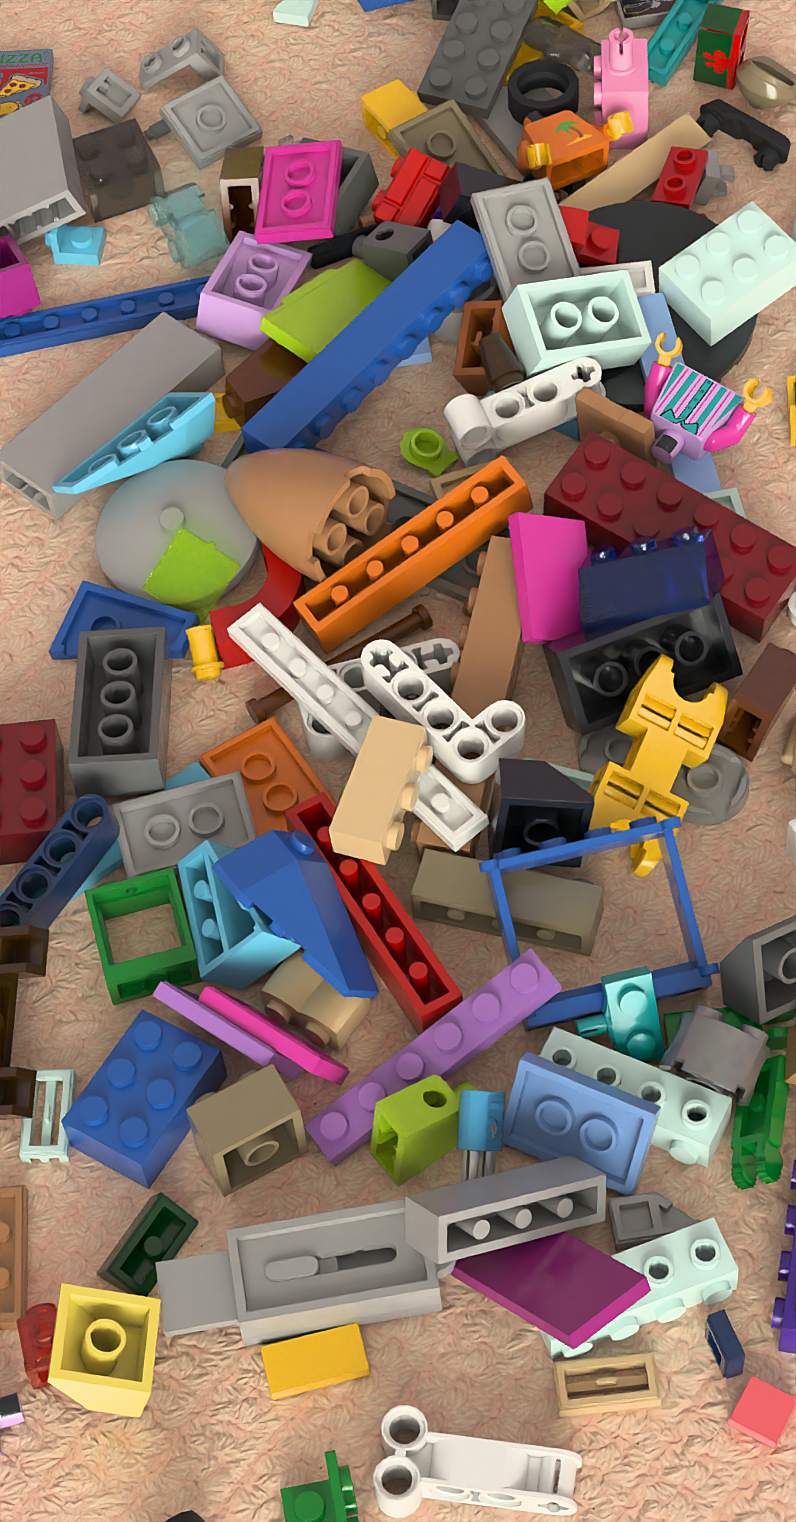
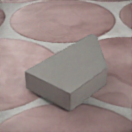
M657 1192L607 1199L616 1251L631 1249L702 1222L699 1219H692L675 1208L673 1202Z

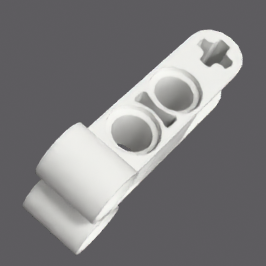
M581 357L480 401L472 394H464L452 399L446 405L444 415L452 429L451 438L465 467L468 468L497 459L500 456V450L577 418L575 397L584 386L606 397L605 388L600 382L602 371L599 363L592 358ZM578 367H581L582 380L579 379Z
M400 1405L392 1408L383 1418L381 1430L384 1452L387 1458L383 1459L376 1466L373 1480L376 1501L379 1508L386 1515L394 1518L406 1517L414 1513L419 1507L422 1497L550 1515H571L577 1511L578 1505L573 1501L576 1469L582 1466L583 1459L575 1452L559 1448L429 1432L424 1414L417 1408L409 1405ZM402 1429H411L419 1434L415 1441L409 1444H400L392 1439L394 1434ZM557 1470H560L558 1490L554 1494L555 1474ZM398 1478L405 1479L411 1484L407 1492L401 1495L390 1494L384 1489L389 1481Z

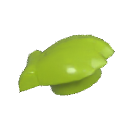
M415 427L413 431H405L403 433V440L399 443L403 458L418 468L428 470V474L432 478L439 477L449 465L459 458V455L449 450L440 434L429 427Z

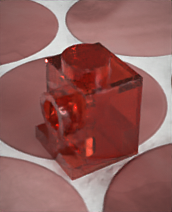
M41 1303L32 1306L26 1312L27 1317L16 1320L25 1372L34 1390L52 1385L47 1382L57 1312L56 1305L52 1303ZM51 1337L48 1341L45 1342L38 1341Z

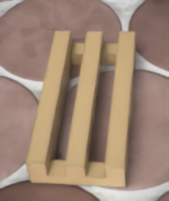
M654 1351L553 1362L559 1417L661 1406ZM646 1369V1374L617 1378L606 1377L573 1383L565 1382V1377ZM649 1388V1390L568 1399L569 1396Z

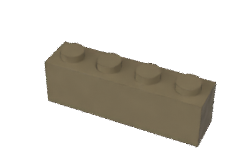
M425 848L410 894L413 918L501 937L486 872L481 873L479 863L483 861L463 857L453 851H436ZM540 869L520 870L501 875L517 941L591 956L604 911L603 886L595 885L591 881L581 878L570 880L552 876Z

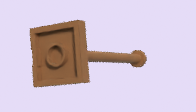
M584 386L575 397L580 443L591 430L657 468V459L651 453V448L655 444L654 422L629 409L627 410ZM464 599L462 612L471 619L472 613H468L469 599Z

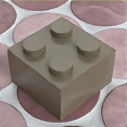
M273 1064L261 1070L254 1069L246 1072L235 1084L219 1092L204 1094L195 1101L193 1106L186 1109L197 1151L224 1197L309 1152L300 1108Z

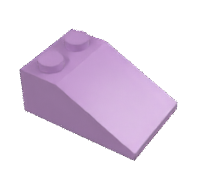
M239 230L201 291L195 331L209 335L214 339L225 340L246 347L251 351H256L271 338L259 330L262 317L281 306L280 303L283 297L301 287L313 254L281 243L258 245L253 234Z

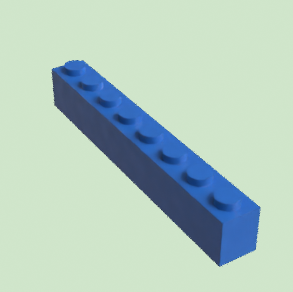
M457 219L241 428L247 453L277 448L313 449L321 440L327 439L333 433L336 425L348 413L356 411L363 399L376 386L382 385L389 377L390 372L400 362L410 358L417 346L429 334L435 333L441 327L443 320L452 311L463 306L468 300L469 295L482 282L488 281L493 276L494 271L481 233Z

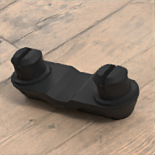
M715 99L700 106L701 115L696 122L710 138L713 137L717 130H720L735 139H744L751 143L753 149L758 151L753 155L754 163L758 168H763L764 171H773V168L778 163L784 164L787 162L791 143L782 133L721 99Z

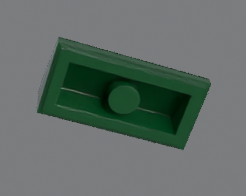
M162 1192L153 1195L99 1268L97 1275L127 1294L147 1297L158 1282L155 1263L173 1260L199 1221Z

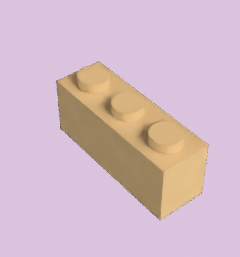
M373 715L329 827L333 852L386 865L391 850L397 851L399 849L404 834V824L402 823L406 810L413 811L419 793L418 778L421 772H428L432 762L433 747L428 746L426 727Z

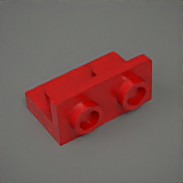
M671 146L651 202H661L690 209L708 161V151Z

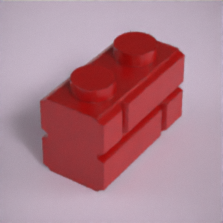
M414 148L409 149L405 158L402 156L398 157L391 170L390 176L393 180L386 191L380 190L372 204V211L374 212L372 216L377 226L382 222L391 221L426 229L430 218L440 204L438 189L451 168Z

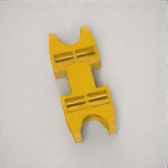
M664 654L659 655L631 691L615 727L617 730L635 738L623 766L621 767L611 761L606 763L596 771L587 791L594 796L595 802L589 831L602 827H611L620 831L629 830L630 822L656 816L657 823L678 816L682 821L689 802L670 793V790L681 764L694 769L708 760L724 720L728 700V690L726 687L714 682L707 689L700 702L692 703L685 701L674 689V673L671 672L673 659ZM678 828L672 829L674 837L678 831ZM658 839L630 845L629 857L633 859L630 873L642 879L656 866L662 858Z

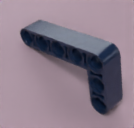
M86 794L73 802L0 896V927H10L13 924L19 923V926L32 925L48 930L120 834L119 822L108 803L101 796ZM102 817L101 821L96 825L88 826L89 822L93 819ZM75 852L71 859L60 862L64 855ZM41 888H47L42 896L32 898L36 891Z

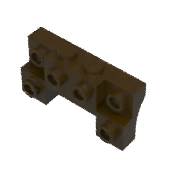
M32 925L0 927V1120L33 1118L37 1071L21 1067H10L18 979L46 976L50 930Z

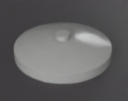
M198 460L163 462L153 468L133 475L111 495L97 523L95 547L103 572L115 590L188 611L217 601L232 591L245 578L258 556L261 544L259 538L247 526L232 502L226 488V469Z

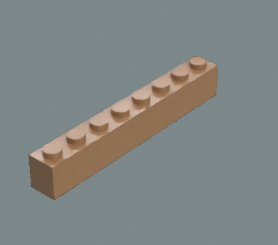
M491 535L487 552L481 551L479 554L477 576L481 577L478 588H471L468 600V613H472L470 624H463L459 636V650H463L460 662L454 661L451 667L449 686L454 688L451 699L471 719H474L497 701H512L525 643L522 640L511 538ZM440 723L441 726H444V729L450 727L447 723ZM506 725L499 726L496 730L505 732ZM475 752L462 755L463 758L469 760L481 756ZM433 755L431 763L486 814L495 772L480 783H463ZM416 816L414 818L411 830V843L417 844L420 861L422 860L425 848L436 851H453L419 817ZM481 831L457 850L456 853L463 857L475 859Z

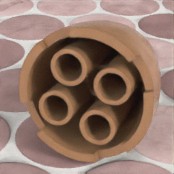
M277 448L240 456L226 470V488L235 508L247 526L276 556L319 584L384 539L391 532L393 524L387 522L389 501L396 496L394 484L389 475L384 471L356 459L313 449Z

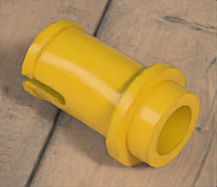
M202 625L185 630L194 664L190 671L191 674H196L197 681H205L222 676L221 668L224 667V662H219L212 625Z

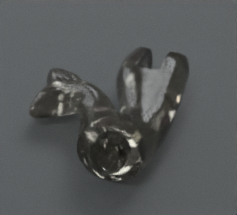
M538 16L525 26L522 37L527 46L543 53L547 59L554 63L568 64L575 70L586 72L594 77V56H601L600 43L549 16Z

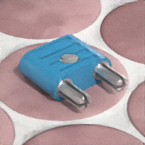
M461 1090L457 1149L463 1150L461 1182L492 1175L495 1172L496 1151H502L505 1092Z

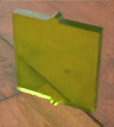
M182 526L142 589L167 606L197 614L200 620L199 626H202L209 616V611H212L241 564L216 549L215 542L210 541L207 543Z

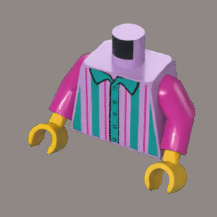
M661 333L655 343L656 350L660 355L658 361H653L644 386V415L648 420L654 422V433L657 440L651 448L652 455L658 461L670 464L679 452L693 460H701L708 452L715 453L738 444L756 417L755 409L766 406L771 402V389L767 387L761 397L754 399L753 392L760 382L754 378L745 384L743 397L678 361L672 367L669 365L672 358L680 355L683 347L682 341L678 337L674 350L664 352L662 345L665 341L666 333Z

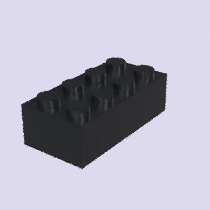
M702 585L542 645L566 726L582 736L618 723L631 691L649 666L661 654L672 658L674 661L671 672L674 673L673 684L674 689L681 698L707 689L714 682L720 684L743 675L720 592Z

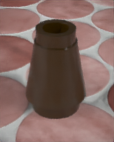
M500 333L487 335L478 342L486 381L490 391H494L496 394L525 381L526 371Z

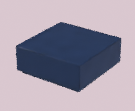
M725 1310L709 1314L706 1319L705 1339L722 1376L729 1379L742 1374L745 1353Z

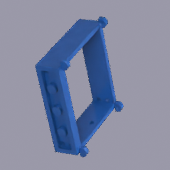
M656 816L645 817L630 822L629 830L612 833L611 827L597 828L585 832V840L567 844L565 837L554 838L539 843L540 850L522 854L520 848H511L493 854L494 859L479 863L480 872H486L508 966L521 955L501 875L658 839L689 962L650 971L656 1001L705 990L713 984L710 975L720 973L718 963L707 964L672 830L682 827L680 817L668 818L657 823ZM602 983L557 993L522 1020L524 1031L528 1032L602 1014L604 1002Z

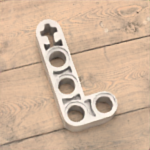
M436 638L400 647L446 694L453 692L454 688L449 686L451 667L454 661L460 662V652L456 643L449 639ZM361 658L328 666L376 712L387 710L364 685ZM408 694L403 698L406 700H415L420 696L417 694ZM297 702L298 715L312 756L322 761H333L340 758L347 748L331 733L322 734L329 731Z
M375 640L367 644L363 649L361 663L364 685L368 691L397 720L426 727L428 746L433 747V755L461 782L467 784L482 782L497 770L499 758L511 759L524 747L526 740L525 715L520 705L508 700L497 701L474 719H471L394 643L387 640ZM408 694H417L420 696L415 700H406L403 698ZM437 723H447L450 725V727L441 730L434 729L432 726ZM502 725H508L514 728L509 732H501L496 730L497 727ZM469 752L481 755L471 760L462 757V755Z

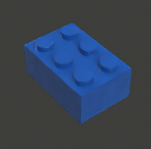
M142 1009L61 1120L70 1146L143 1187L150 1189L191 1130L186 1109L193 1106L195 1101L204 1094L217 1092L228 1077L222 1052L220 1049Z

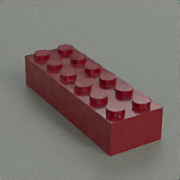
M591 430L544 492V516L584 521L587 543L645 577L648 576L650 571L662 572L664 576L662 580L663 587L675 594L700 585L720 592L729 625L759 643L789 602L792 593L796 591L795 546Z

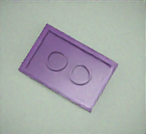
M160 981L152 994L161 1002L263 1067L273 1064L278 1073L296 1080L302 1072L303 1067L199 1002L200 996L167 981Z

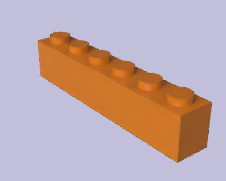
M501 455L294 601L293 605L303 625L326 654L330 653L487 542L491 535L495 536L508 527V516L516 512L527 513L532 510L534 506L527 483L505 457Z

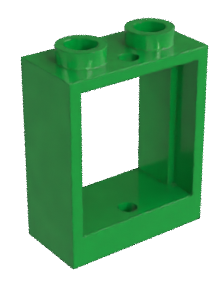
M173 867L165 870H150L141 876L119 882H104L96 888L84 891L106 984L113 1005L152 995L160 981H167L178 987L203 982L200 977L198 960ZM171 903L182 946L115 964L104 920Z

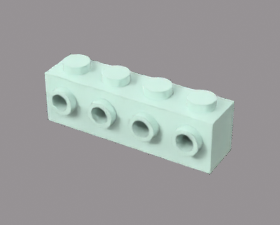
M557 1027L553 1028L539 1057L661 1106L651 1145L668 1151L673 1158L689 1165L697 1163L708 1168L730 1122L731 1097Z
M714 1217L610 1256L645 1275L651 1291L573 1350L539 1328L538 1330L551 1360L561 1356L568 1359L575 1358L588 1352L593 1344L608 1338L615 1341L622 1340L635 1334L639 1330V1326L657 1319L661 1323L669 1322L683 1315L686 1308L705 1302L707 1305H712L725 1300L732 1294L733 1290L737 1289L739 1269Z

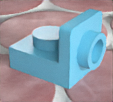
M65 223L45 233V244L47 247H51L54 263L100 265L106 241L104 227L72 226Z

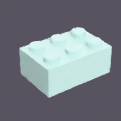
M751 201L660 266L659 293L664 292L666 302L712 346L796 285V242Z
M628 270L517 285L501 308L518 361L526 371L525 381L581 357L596 360L601 370L634 365L652 343ZM578 367V373H582L581 367Z

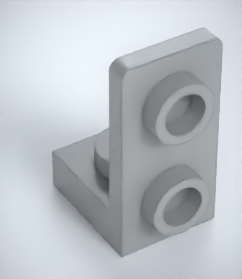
M195 28L185 35L176 37L172 43L157 52L149 53L141 61L140 85L146 90L189 64L198 76H202L206 81H210L222 74L224 76L225 55L198 28Z

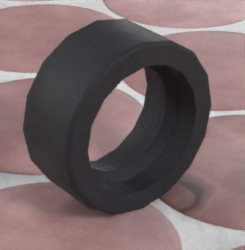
M537 59L526 62L516 68L508 79V109L512 117L521 125H523L526 116L533 111H540L545 117L564 110L572 111L575 114L578 111L579 79L574 70L565 63L552 59ZM537 88H552L563 93L558 98L548 101H536L524 96L528 91Z

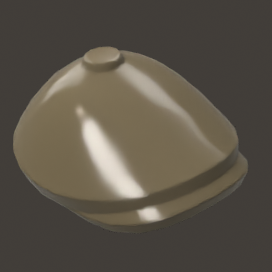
M757 56L746 59L737 67L736 73L739 89L751 107L755 109L774 108L796 97V74L766 56Z

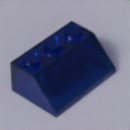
M690 526L676 530L671 534L672 537L656 540L655 536H645L630 542V547L614 550L613 545H606L591 550L588 553L589 556L585 558L578 569L580 615L583 632L711 605L725 578L712 529L698 531L696 526Z

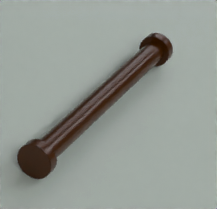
M419 604L412 608V614L328 660L325 664L329 666L361 658L362 651L366 645L375 640H387L395 643L420 628L425 631L433 626L432 618L427 609L422 604ZM280 687L259 700L255 698L245 702L249 715L258 725L266 720V715L293 701L294 698L283 687Z

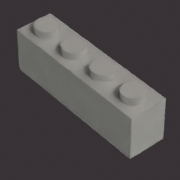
M569 1155L406 1195L405 1243L439 1265L605 1221L606 1174Z

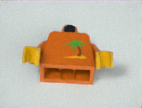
M568 110L545 117L540 111L529 113L523 122L522 142L517 146V170L522 174L532 173L536 180L549 177L553 191L604 172L608 165L609 143L621 138L624 133L634 131L629 111H621L607 118L608 122L601 126L584 121Z

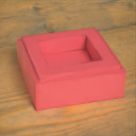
M751 1376L729 1419V1426L776 1449L796 1410V1397Z

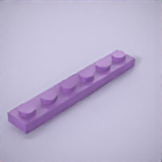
M530 948L304 1125L327 1159L336 1167L371 1139L376 1102L433 1074L440 1076L446 1081L563 988Z

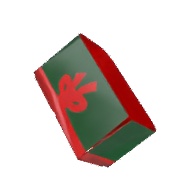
M709 2L700 27L707 28V30L699 29L693 74L694 81L730 90L735 88L737 83L736 70L744 61L750 17L749 10Z

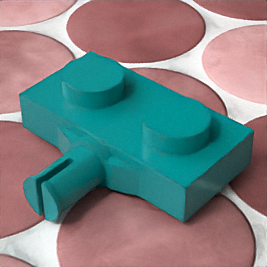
M643 966L602 976L601 982L604 993L602 1014L575 1020L578 1036L587 1038L607 1033L616 1052L644 1063L662 1059L665 1049L652 974L649 968Z

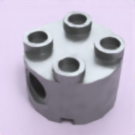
M697 1004L694 1011L681 1013L674 1040L669 1049L664 1052L659 1068L666 1072H670L672 1068H675L676 1076L729 1096V1093L737 1095L735 1105L749 1106L759 1072L771 1053L770 1048L765 1045L769 1036L765 1032L746 1024H741L740 1029L721 1022L723 1015L707 1006Z

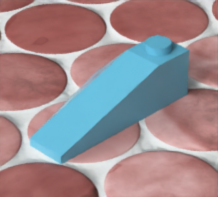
M169 392L52 486L55 493L78 494L148 470L160 463L195 455L204 447L202 442L214 433L215 398L212 392Z

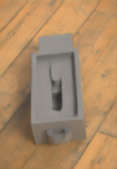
M404 1198L226 1230L228 1250L161 1261L155 1264L165 1337L239 1324L244 1345L248 1346L309 1335L358 1322V1326L442 1311L438 1280L448 1276L454 1270L457 1260L438 1265L405 1243Z

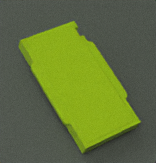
M355 258L337 270H326L283 297L280 303L281 306L262 317L259 330L308 364L392 282Z

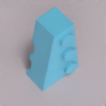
M205 840L177 862L201 979L242 991L301 948V946L291 942L286 937L278 938L268 928L273 920L255 904L252 908L246 909L213 871L212 867L216 861L236 849Z

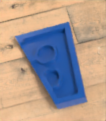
M82 581L52 643L49 654L52 660L77 659L80 631L165 626L172 659L184 658L190 646L185 630L199 626L200 620L197 614Z

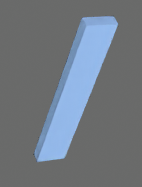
M664 292L637 297L652 341L651 345L639 358L645 383L653 361H658L660 355L655 346L657 337L663 332L666 333V338L662 345L664 352H670L676 346L677 336ZM682 353L676 358H672L669 365L673 367L677 361L684 364ZM679 452L669 464L672 477L702 494L722 490L711 452H708L701 460H693Z

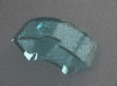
M190 182L149 197L152 205L147 207L154 227H160L162 233L169 239L167 241L168 248L174 262H180L182 268H188L224 255L230 246L214 208L206 211L199 199L205 197V193L195 182Z

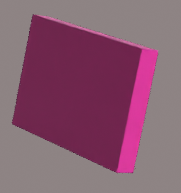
M340 140L266 147L254 233L258 245L333 238L343 147Z
M516 512L508 516L523 642L545 644L596 625L597 619L585 522L582 520Z
M206 986L198 999L202 1004L317 1076L342 1086L350 1072L348 1067L232 995L215 987Z

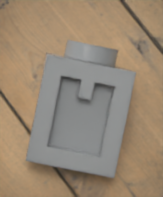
M105 68L97 78L91 75L79 91L83 98L78 110L85 113L92 105L119 125L138 103L142 94Z

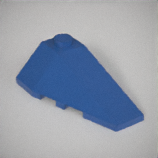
M271 830L215 862L212 867L213 871L232 895L246 909L252 908L255 904L273 920L268 928L278 938L286 937L291 942L305 949L302 959L343 997H376L379 993L378 987L328 863L316 850L317 845L310 836L297 830L293 832Z

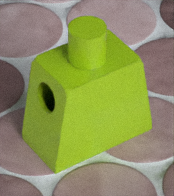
M433 1074L375 1103L370 1154L398 1187L457 1146L461 1090H475L470 1083L463 1082L451 1089L440 1076Z

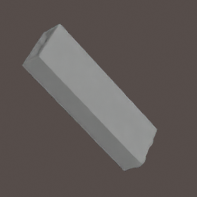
M162 312L0 449L1 482L54 519L59 520L93 489L78 494L55 493L52 486L169 392H206L225 375L222 360L223 353L220 346L213 339L204 338L193 331L184 321L176 320Z

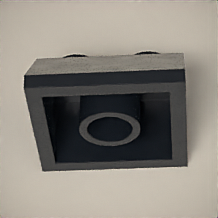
M499 758L488 814L489 860L494 859L493 854L511 848H520L522 854L540 850L539 843L554 838L565 837L567 844L585 840L584 833L589 831L595 804L594 796L546 761ZM583 856L546 864L545 866L580 868Z

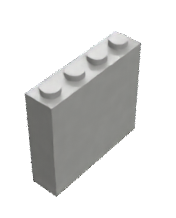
M48 95L0 118V238L11 234L17 245H20L50 231V229L57 228L85 215L86 210L69 119L54 98Z

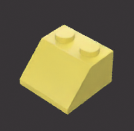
M61 1283L47 1382L89 1410L140 1418L152 1389L161 1299Z

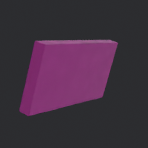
M565 1231L458 1259L454 1270L451 1272L452 1276L573 1350L651 1291L645 1275Z

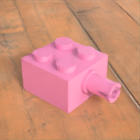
M615 28L609 33V40H601V56H594V79H601V82H594V108L601 107V111H594V124L601 126L608 122L607 118L621 111H629L634 131L624 133L621 138L610 142L609 149H636L648 140L647 39H634L633 32L627 28H623V39H619V28Z

